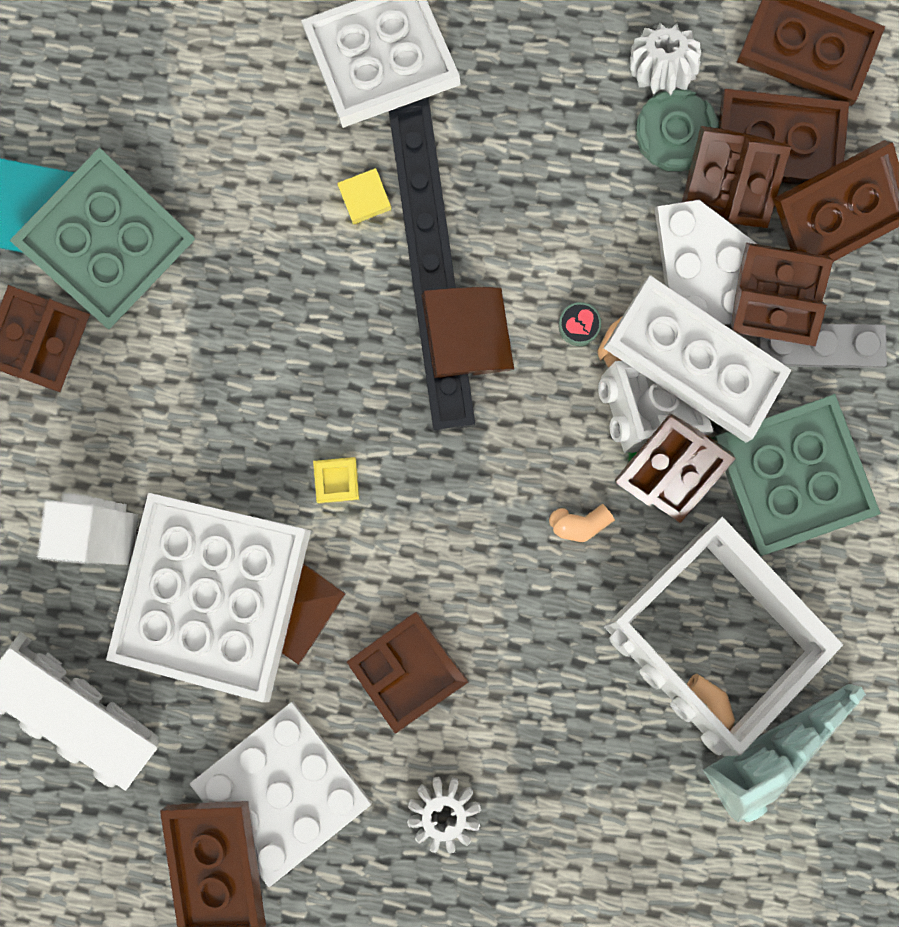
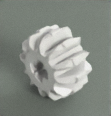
M659 23L656 30L644 28L642 35L639 38H635L634 44L631 47V76L637 78L639 87L651 86L653 95L659 89L666 90L670 96L675 87L686 90L691 80H695L696 75L699 73L701 63L700 42L694 40L692 31L680 32L678 24L672 28H665Z
M440 777L433 778L434 793H431L425 785L421 784L417 792L424 801L417 799L409 801L408 808L419 814L409 817L407 823L412 828L422 827L415 836L417 843L424 842L429 836L432 837L430 843L431 852L436 853L439 849L440 841H446L448 853H454V839L456 837L462 844L467 846L471 843V838L465 829L479 830L480 822L470 816L481 811L480 803H466L473 795L471 787H466L459 794H456L458 788L457 778H451L448 790H442V780ZM444 805L451 807V816L456 815L455 819L448 818L445 824L437 822V814L432 816L433 811L441 812Z

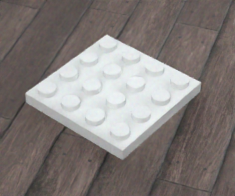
M148 493L106 660L259 702H270L311 530Z

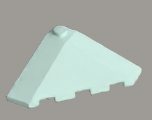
M847 684L757 737L740 756H725L703 769L728 814L737 822L743 819L745 822H751L764 815L768 811L766 806L781 795L866 694L862 687Z

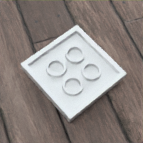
M355 0L301 20L342 128L461 85L460 75L427 0Z
M294 701L289 703L190 783V786L204 803L249 802L258 872L268 887H271L372 805L370 798Z

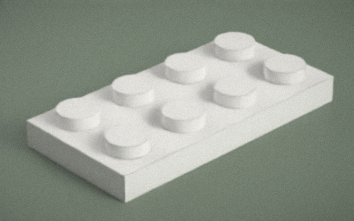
M651 275L643 282L604 346L605 350L745 443L754 438L791 372L790 368Z

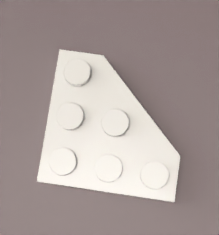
M700 200L657 206L654 209L665 285L722 324H731L746 242L757 243Z

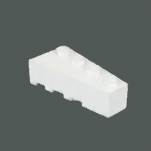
M63 493L62 502L45 500L38 558L81 563L130 565L135 545L138 514L126 512L127 504L92 498V496Z
M20 632L0 658V714L9 713L20 721V728L28 735L36 739L45 737L57 745L56 751L66 760L75 764L81 761L94 770L92 772L94 777L104 785L111 788L117 785L126 791L157 750L159 737L114 702H110L107 707L103 706L100 703L102 695L84 679L74 678L72 681L65 676L66 671L61 666L62 663L50 653L46 655L35 654L27 647L32 640Z

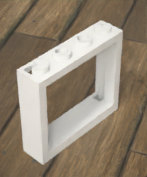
M723 517L711 522L698 533L604 626L611 634L609 639L612 645L625 656L630 655L642 667L640 674L645 681L655 689L661 688L672 700L670 706L673 711L684 721H692L703 733L701 736L703 743L715 754H722L723 756H740L843 646L838 638ZM706 547L805 651L730 731L630 625Z

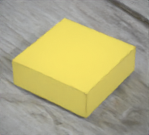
M376 168L337 183L353 224L391 210L390 202Z
M356 457L313 461L316 502L318 504L360 500Z

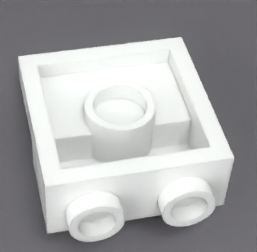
M615 361L601 376L602 379L598 385L599 397L603 403H609L613 415L610 421V434L615 442H621L624 453L638 452L670 413L697 428L707 436L714 432L708 417L623 361Z

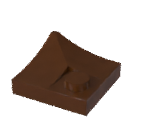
M305 563L302 566L282 649V654L298 665L303 661L346 595L344 591Z
M419 612L410 615L347 661V664L395 734L469 683L467 677L445 650Z

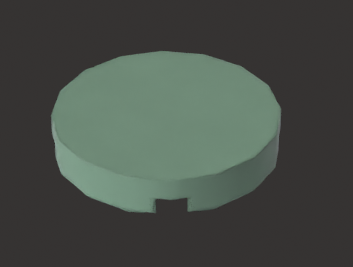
M675 88L670 96L665 90L656 93L643 106L636 121L635 138L640 152L652 165L666 171L683 172L689 170L700 126L719 127L713 107L706 100L704 102L700 97L696 96L697 93L688 89L681 90Z

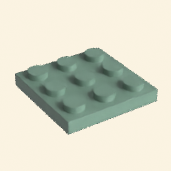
M99 147L10 241L110 330L196 238Z
M836 394L765 418L754 438L746 443L729 431L713 437V440L732 452L736 458L725 473L753 549L760 557L881 514Z

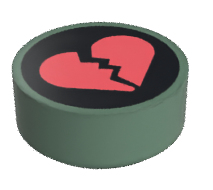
M583 302L569 305L564 309L559 319L558 328L560 335L567 343L574 346L590 344L597 337L601 329V317L598 311L590 304Z

